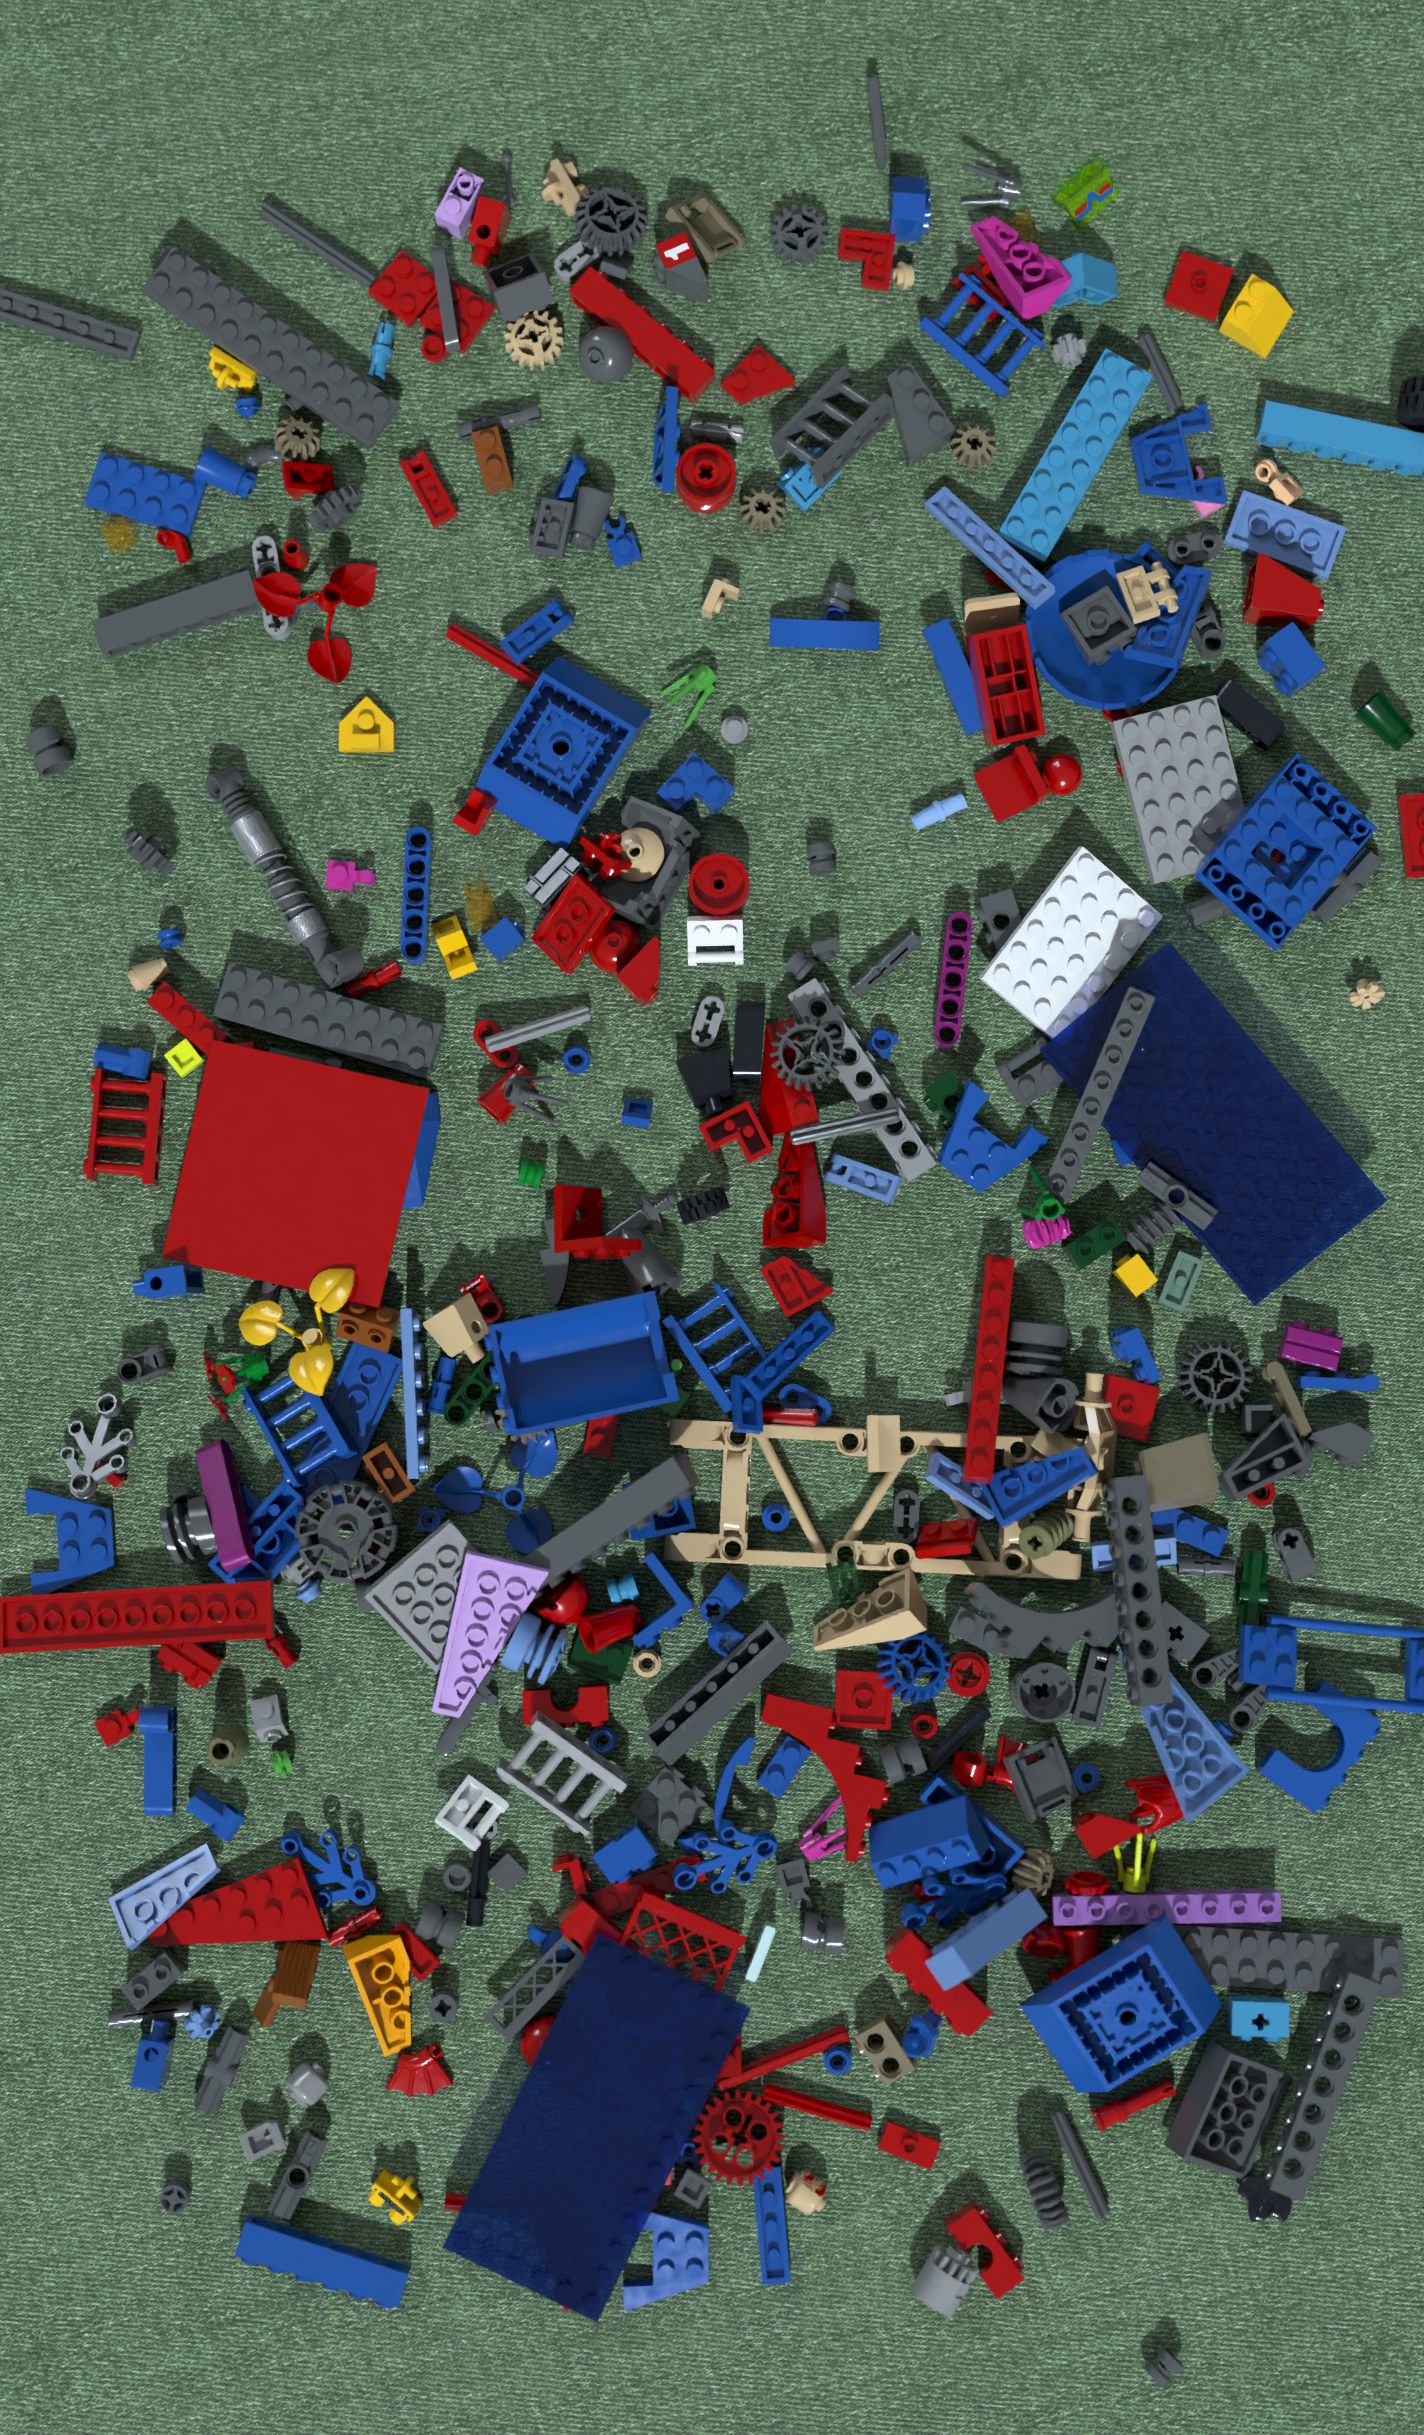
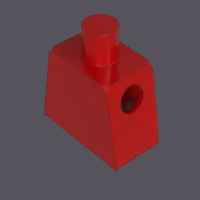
M479 195L468 236V242L474 249L470 263L486 268L489 255H499L512 218L505 203Z

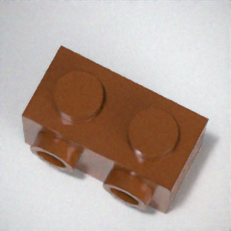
M346 1301L339 1313L335 1336L388 1353L397 1335L401 1316L400 1311L383 1305L377 1308Z
M390 1442L383 1443L362 1457L365 1462L362 1464L365 1472L370 1479L373 1477L376 1479L380 1486L377 1488V1491L383 1494L391 1505L396 1504L418 1490L413 1479H408L407 1470Z

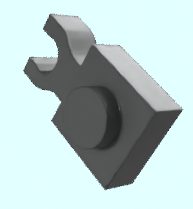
M803 1857L775 1864L782 1892L791 1893V1911H797L795 1901L798 1898H803L806 1901L807 1908L811 1907L810 1896L803 1889L810 1886Z

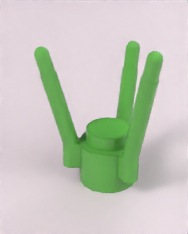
M703 663L697 669L693 668L687 675L661 692V695L665 696L687 681L689 682L666 703V707L669 708L692 688L698 693L702 690L704 691L685 722V728H689L707 697L715 690L712 684L717 680V677Z

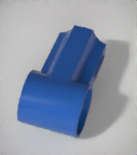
M99 1043L94 1054V1066L120 1072L122 1075L146 1081L153 1053L135 1048L123 1049Z
M202 1788L196 1792L186 1807L189 1812L208 1824L209 1829L214 1834L228 1842L231 1841L246 1819V1816L240 1810L230 1804H223Z

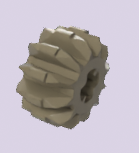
M292 416L287 421L282 420L273 436L275 451L281 452V459L288 457L291 462L298 460L300 463H305L307 459L312 461L321 444L319 430L313 429V422L305 423L303 417L298 421Z
M979 422L976 423L974 429L971 428L969 423L965 424L964 431L957 429L955 431L956 438L951 439L950 443L954 447L951 450V456L959 457L957 460L958 466L966 462V469L968 471L971 470L973 464L976 465L978 470L982 469L983 462L990 464L992 462L991 455H995L997 450L993 446L996 442V437L988 436L990 433L989 427L981 431V424ZM971 443L976 444V450L970 449Z
M765 486L761 487V493H757L752 488L750 490L751 497L744 495L742 498V502L745 505L739 507V512L744 514L741 521L743 524L750 523V532L759 527V534L763 535L764 528L767 527L773 533L775 531L774 524L782 525L783 519L781 516L786 514V508L782 507L784 499L783 497L775 498L777 494L775 489L767 494ZM762 507L763 510L767 509V514H763L762 511H758V508Z
M1029 1848L1025 1851L1020 1859L1017 1860V1865L1013 1869L1012 1881L1014 1882V1889L1020 1893L1029 1888L1036 1899L1044 1896L1047 1888L1051 1887V1881L1054 1878L1053 1872L1056 1869L1054 1858L1037 1848Z

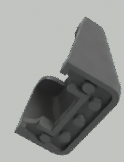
M630 796L627 804L621 810L622 823L627 830L638 827L646 828L660 838L665 850V859L661 869L654 877L643 882H630L619 875L614 881L604 880L598 873H593L586 879L616 908L614 913L652 931L663 920L701 846L702 835L684 817ZM639 848L631 851V856L633 857L640 854Z

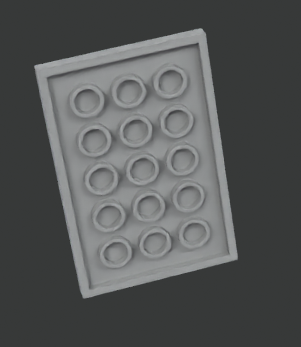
M1216 695L1110 723L1151 885L1195 873L1201 859L1245 808Z

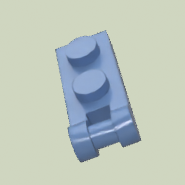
M833 1153L831 1168L829 1172L826 1171L823 1180L893 1205L902 1183V1178ZM846 1167L844 1176H839L842 1168Z

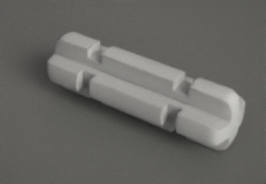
M693 420L690 425V435L692 437L701 438L704 435L705 438L718 440L731 438V441L741 442L743 439L744 428L742 425L732 424V427H729L725 423L707 422L703 424V421Z

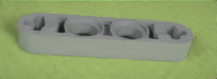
M269 536L258 537L252 545L256 578L263 577L264 573L269 569L283 572L280 549L276 542ZM265 545L270 547L267 553L271 561H266V557L261 552L264 550ZM261 606L264 627L268 634L276 640L287 638L292 631L291 616L285 618L278 617L283 625L280 626L279 631H276L273 628L277 626L275 616L268 613Z

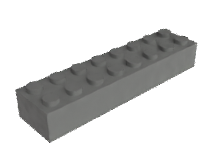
M230 962L213 1013L215 1018L224 1022L428 1082L430 1081L445 1032V1028L442 1025Z

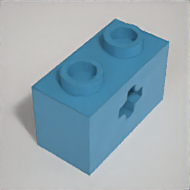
M1228 1996L1227 2030L1232 2036H1235L1236 2040L1251 2041L1252 2036L1263 2037V2040L1270 2042H1279L1281 2037L1289 2038V2002L1284 1997ZM1258 2014H1260L1264 2020H1259L1258 2025H1256L1252 2019H1257Z

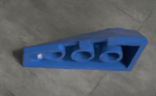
M429 1093L403 1209L424 1206L429 1173L440 1126L437 1093Z

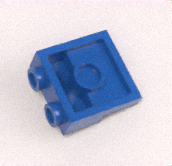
M1126 1325L1110 1332L1112 1336L1110 1338L1113 1343L1109 1344L1114 1358L1116 1360L1120 1359L1122 1363L1133 1360L1134 1364L1131 1365V1369L1137 1381L1142 1380L1144 1384H1149L1162 1379L1139 1327L1131 1328L1130 1325Z

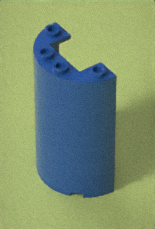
M655 1291L488 1326L489 1334L484 1335L487 1351H492L494 1366L489 1367L492 1383L498 1382L500 1393L495 1394L498 1410H504L506 1417H502L505 1434L511 1433V1436L514 1437L679 1401L674 1373H670L659 1326L661 1316Z

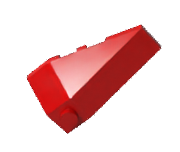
M793 1018L766 1025L758 1112L767 1138L790 1133L791 1129L820 1123L812 1091L808 1092L806 1090L805 1083H803L800 1091L795 1089V1081L792 1085L787 1086L785 1084L787 1076L779 1079L777 1073L782 1068H772V1064L779 1059L770 1057L771 1052L778 1051V1049L771 1046L772 1041H781L776 1036V1032L779 1031L785 1034L787 1032L783 1027L785 1023L791 1028L795 1027ZM788 1046L786 1060L790 1070H792L795 1065L793 1062L796 1059V1051ZM807 1070L801 1071L800 1075H808Z

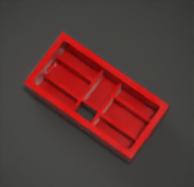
M1015 624L965 635L985 745L996 746L1045 735L1046 731L1026 624ZM1021 673L1023 688L1017 690L1014 675Z

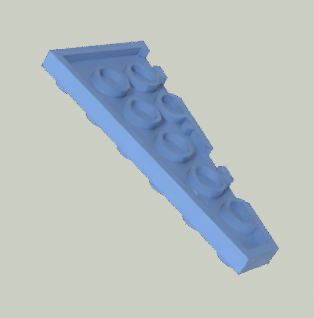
M1143 1640L1139 1644V1650L1141 1654H1143L1146 1649V1645ZM1124 1650L1118 1654V1658L1120 1660L1122 1667V1658L1124 1656ZM1145 1669L1142 1674L1144 1682H1147V1680L1149 1679V1672L1147 1669ZM1170 1673L1173 1702L1139 1706V1709L1188 1824L1250 1770Z

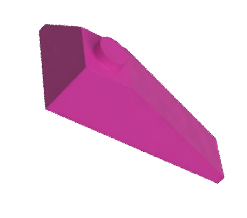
M992 216L970 226V231L1008 304L1021 322L1045 313L1070 285L1072 278L1059 260L1052 255L1047 257L1041 253L1039 246L1033 242L1028 244L1018 237L1017 231L997 217Z

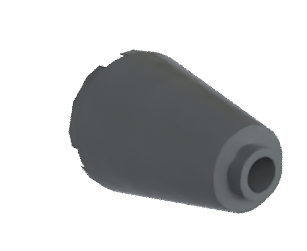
M628 1227L618 1233V1238L642 1240V1251L631 1252V1257L620 1258L630 1296L655 1291L656 1299L659 1301L666 1297L664 1292L671 1287L672 1291H675L682 1284L683 1277L681 1273L640 1229Z
M1012 1375L1003 1383V1399L1040 1429L1050 1434L1057 1430L1063 1431L1067 1429L1078 1412L1079 1405H1075V1395L1079 1396V1392L1075 1384L1068 1379Z

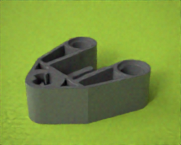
M1240 1646L1229 1647L1192 1664L1188 1671L1191 1683L1199 1688L1209 1689L1223 1677L1228 1676L1239 1666ZM1201 1668H1207L1209 1678L1205 1682H1198L1196 1678L1197 1671ZM1239 1670L1227 1680L1230 1687L1237 1694L1249 1684L1238 1682ZM1253 1684L1227 1709L1225 1719L1231 1728L1239 1732H1247L1254 1726L1269 1699L1264 1697L1266 1685ZM1238 1711L1246 1713V1721L1242 1725H1235L1234 1715Z

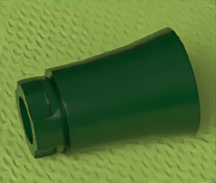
M1383 689L1373 695L1354 714L1356 719L1369 727L1395 751L1403 747L1416 734L1415 730L1408 726L1410 723L1391 703Z

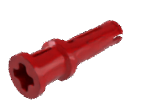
M1167 2077L1122 2100L1113 2098L1110 2104L1097 2110L1095 2108L1090 2109L1100 2133H1104L1105 2128L1120 2121L1122 2123L1127 2122L1129 2115L1167 2097L1176 2095L1170 2078Z

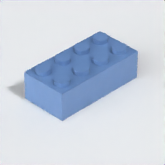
M1029 1888L1020 1893L1014 1889L1003 1898L988 1906L985 1912H981L971 1919L965 1927L963 1926L951 1934L948 1940L934 1947L931 1950L933 1956L926 1960L925 1963L943 1990L946 1991L975 1974L1048 1916Z

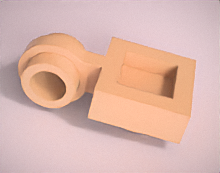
M1264 459L1256 465L1255 474L1257 478L1262 482L1271 481L1272 483L1269 487L1273 490L1274 496L1287 506L1305 492L1287 472L1281 474L1274 461Z

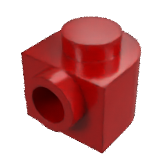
M956 1752L951 1773L963 1787L975 1788L983 1782L988 1761L982 1753Z

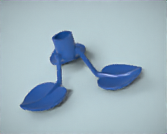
M546 1429L547 1437L539 1434V1442L537 1443L529 1438L528 1444L525 1445L521 1442V1437L514 1443L510 1452V1460L513 1465L522 1468L516 1485L504 1487L501 1493L481 1489L482 1478L480 1474L471 1467L461 1466L449 1471L434 1486L433 1491L445 1506L460 1513H470L479 1509L482 1502L480 1494L501 1499L508 1509H516L520 1515L513 1517L508 1522L506 1538L514 1549L529 1555L552 1539V1525L548 1515L540 1508L533 1507L525 1513L523 1512L521 1506L524 1504L525 1495L521 1487L526 1471L532 1477L539 1478L550 1474L555 1468L558 1453L553 1431Z

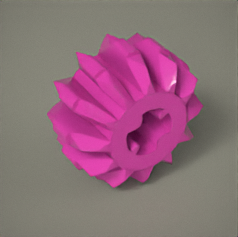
M1065 1213L1060 1214L1053 1220H1047L1043 1217L1040 1220L1033 1219L1022 1226L1025 1241L1033 1249L1058 1242L1069 1237L1072 1233L1069 1219L1066 1218Z

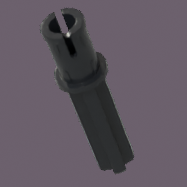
M480 1840L481 1845L473 1853L470 1893L466 1895L468 1911L465 1924L468 1926L481 1927L484 1925L485 1901H488L486 1886L491 1847L490 1842L487 1840Z

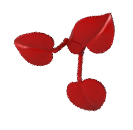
M369 564L341 566L333 571L329 584H326L320 593L314 592L313 595L303 599H298L301 594V587L296 578L290 574L274 572L255 578L253 588L256 598L261 606L273 616L281 618L290 617L296 610V604L302 605L312 600H317L319 608L328 612L324 634L325 641L317 640L310 645L307 651V660L311 669L319 676L335 684L342 682L349 673L352 653L344 639L334 638L330 640L329 635L333 616L342 600L347 606L353 608L364 607L372 600L375 592L377 567Z

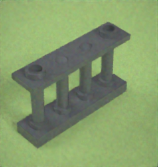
M843 366L837 373H833L829 377L828 382L781 429H778L770 440L774 456L777 459L788 450L810 465L813 483L820 489H823L895 415L893 400L886 393H883L877 400L873 401L853 388L846 366ZM844 394L866 409V411L859 419L854 420L834 406L833 403ZM823 413H826L848 428V430L840 438H835L814 422ZM806 431L828 446L829 449L822 456L816 457L795 441Z

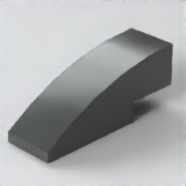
M553 1218L544 1221L550 1248L540 1250V1255L552 1304L556 1306L560 1305L566 1288L571 1253H554Z

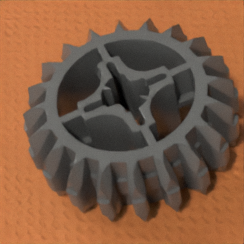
M612 183L609 189H606L601 184L599 191L591 188L589 195L583 194L582 201L578 202L576 206L574 222L576 224V232L580 234L581 243L588 242L589 250L596 247L599 255L603 251H607L609 257H611L613 252H617L622 256L624 249L631 253L634 246L639 247L641 239L646 235V227L648 226L646 206H642L641 198H634L633 190L626 193L624 185L620 189H615Z
M804 1016L803 1024H800L799 1020L794 1018L793 1023L795 1027L791 1028L785 1023L783 1027L787 1032L785 1034L779 1031L776 1032V1036L781 1041H772L771 1046L778 1049V1051L771 1052L770 1057L779 1059L772 1064V1068H782L777 1073L779 1079L787 1076L785 1079L787 1086L792 1085L795 1081V1089L800 1091L803 1083H805L806 1090L811 1092L812 1083H815L816 1087L820 1090L823 1088L821 1080L825 1079L828 1084L832 1083V1079L828 1076L831 1072L835 1076H839L840 1072L834 1068L835 1065L844 1066L845 1062L837 1058V1056L846 1054L845 1049L837 1048L844 1041L842 1038L834 1039L839 1031L836 1028L829 1031L831 1024L828 1021L824 1022L820 1027L821 1019L819 1017H815L812 1024L809 1016ZM803 1033H816L815 1036H811L805 1042L794 1040L795 1037ZM824 1037L827 1039L830 1049L828 1061L819 1055V1049L822 1046L821 1041ZM788 1046L796 1051V1059L793 1062L795 1065L792 1070H790L786 1060ZM797 1047H800L803 1050L807 1048L808 1051L809 1048H811L813 1055L818 1060L812 1057L810 1059L807 1057V1059L804 1060L805 1056ZM811 1065L822 1068L811 1075H800L801 1071H805Z
M1209 1338L1204 1339L1205 1348L1199 1342L1194 1343L1196 1353L1187 1349L1185 1353L1190 1357V1360L1181 1358L1179 1361L1182 1365L1186 1366V1370L1177 1369V1374L1185 1375V1380H1178L1177 1384L1187 1385V1388L1181 1392L1182 1396L1191 1393L1192 1396L1189 1398L1188 1403L1192 1405L1199 1400L1197 1409L1200 1411L1208 1404V1413H1214L1216 1405L1219 1412L1224 1413L1226 1411L1225 1403L1230 1409H1235L1234 1398L1238 1402L1245 1400L1240 1391L1244 1393L1250 1392V1388L1244 1386V1382H1253L1252 1377H1245V1372L1253 1370L1252 1366L1243 1367L1242 1364L1249 1359L1248 1356L1238 1358L1237 1356L1241 1353L1242 1349L1236 1347L1233 1351H1230L1232 1347L1231 1341H1227L1224 1347H1222L1221 1338L1215 1339L1214 1346H1212ZM1213 1352L1212 1359H1210L1209 1366L1206 1369H1194L1202 1356ZM1221 1354L1232 1362L1236 1374L1227 1372L1224 1369ZM1215 1367L1216 1373L1228 1378H1220L1216 1380L1217 1383L1215 1384L1213 1378L1202 1375V1373L1214 1372L1213 1368ZM1193 1378L1205 1381L1207 1392H1209L1208 1397L1204 1396L1197 1389ZM1224 1382H1235L1230 1393L1217 1399V1393L1220 1392V1387Z
M1042 2149L1032 2150L1020 2156L1019 2164L1041 2226L1045 2230L1061 2227V2225L1068 2222L1069 2215L1046 2152Z

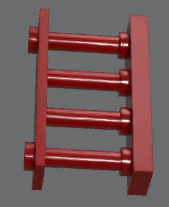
M96 1069V1074L92 1075L90 1090L94 1092L89 1154L83 1163V1174L87 1175V1180L98 1182V1173L139 1176V1179H142V1184L158 1186L168 1078L163 1073H151V1080L148 1079L147 1082L107 1079L106 1071ZM110 1090L146 1093V1096H149V1107L144 1109L104 1107L105 1092ZM103 1118L142 1120L147 1124L146 1135L134 1137L102 1134ZM101 1145L141 1148V1151H145L144 1162H140L139 1165L99 1162Z

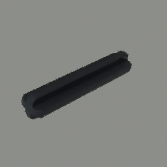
M982 1704L978 1705L924 1759L926 1766L932 1772H936L991 1718V1713Z

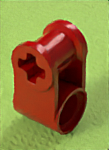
M481 1270L477 1272L476 1277L467 1283L457 1285L463 1295L470 1292L486 1323L497 1324L504 1318V1306ZM489 1304H496L498 1307V1313L494 1318L485 1317L484 1310Z

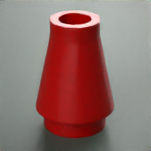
M295 540L287 541L283 547V562L285 566L294 571L302 570L309 563V551Z

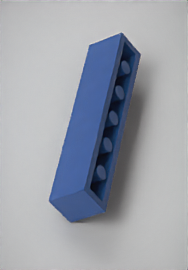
M249 2215L245 2221L235 2253L236 2256L241 2257V2261L247 2264L256 2265L261 2263L267 2265L268 2269L272 2272L284 2273L285 2271L292 2273L300 2281L311 2282L313 2280L320 2282L328 2290L337 2291L341 2289L349 2292V2295L356 2299L364 2300L369 2298L375 2300L376 2304L384 2308H392L393 2306L398 2308L411 2269L409 2265L253 2215Z

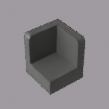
M1240 1405V1433H1260L1270 1423V1410H1273V1405Z
M687 2162L674 2185V2195L699 2209L713 2181L693 2170V2164Z

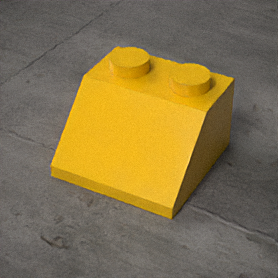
M1252 274L1224 318L1219 332L1265 359L1294 311L1276 287Z

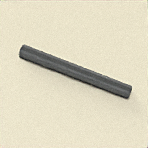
M270 202L265 203L260 213L263 218L365 287L371 288L376 282L377 277L375 273Z

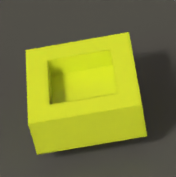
M186 1038L164 1055L182 1078L204 1062L203 1058Z

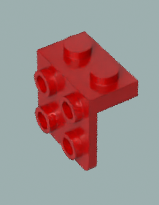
M1025 744L1015 748L1012 755L976 772L974 775V780L997 822H1002L1046 800L1049 795L1050 783L1044 773L1040 775L1036 767L1038 764L1037 758L1032 749L1027 750Z

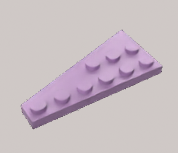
M467 1550L432 1712L457 1718L461 1716L492 1663L520 1621L523 1613L546 1579L550 1569Z

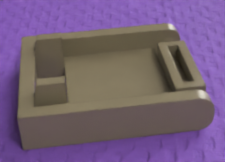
M705 192L670 207L665 215L666 219L679 234L686 232L694 251L705 263L731 253L745 244V238ZM694 209L699 216L687 220L692 213L691 210Z

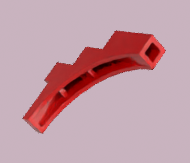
M767 1693L760 1721L783 1729L800 1739L819 1756L828 1768L840 1791L845 1810L847 1837L844 1859L845 1861L857 1863L858 1857L863 1858L866 1841L862 1840L864 1829L869 1830L873 1813L868 1812L869 1807L880 1810L882 1803L887 1804L890 1788L886 1787L887 1781L854 1772L855 1768L861 1767L864 1752L859 1751V1744L827 1737L828 1732H834L837 1717L832 1715V1708Z

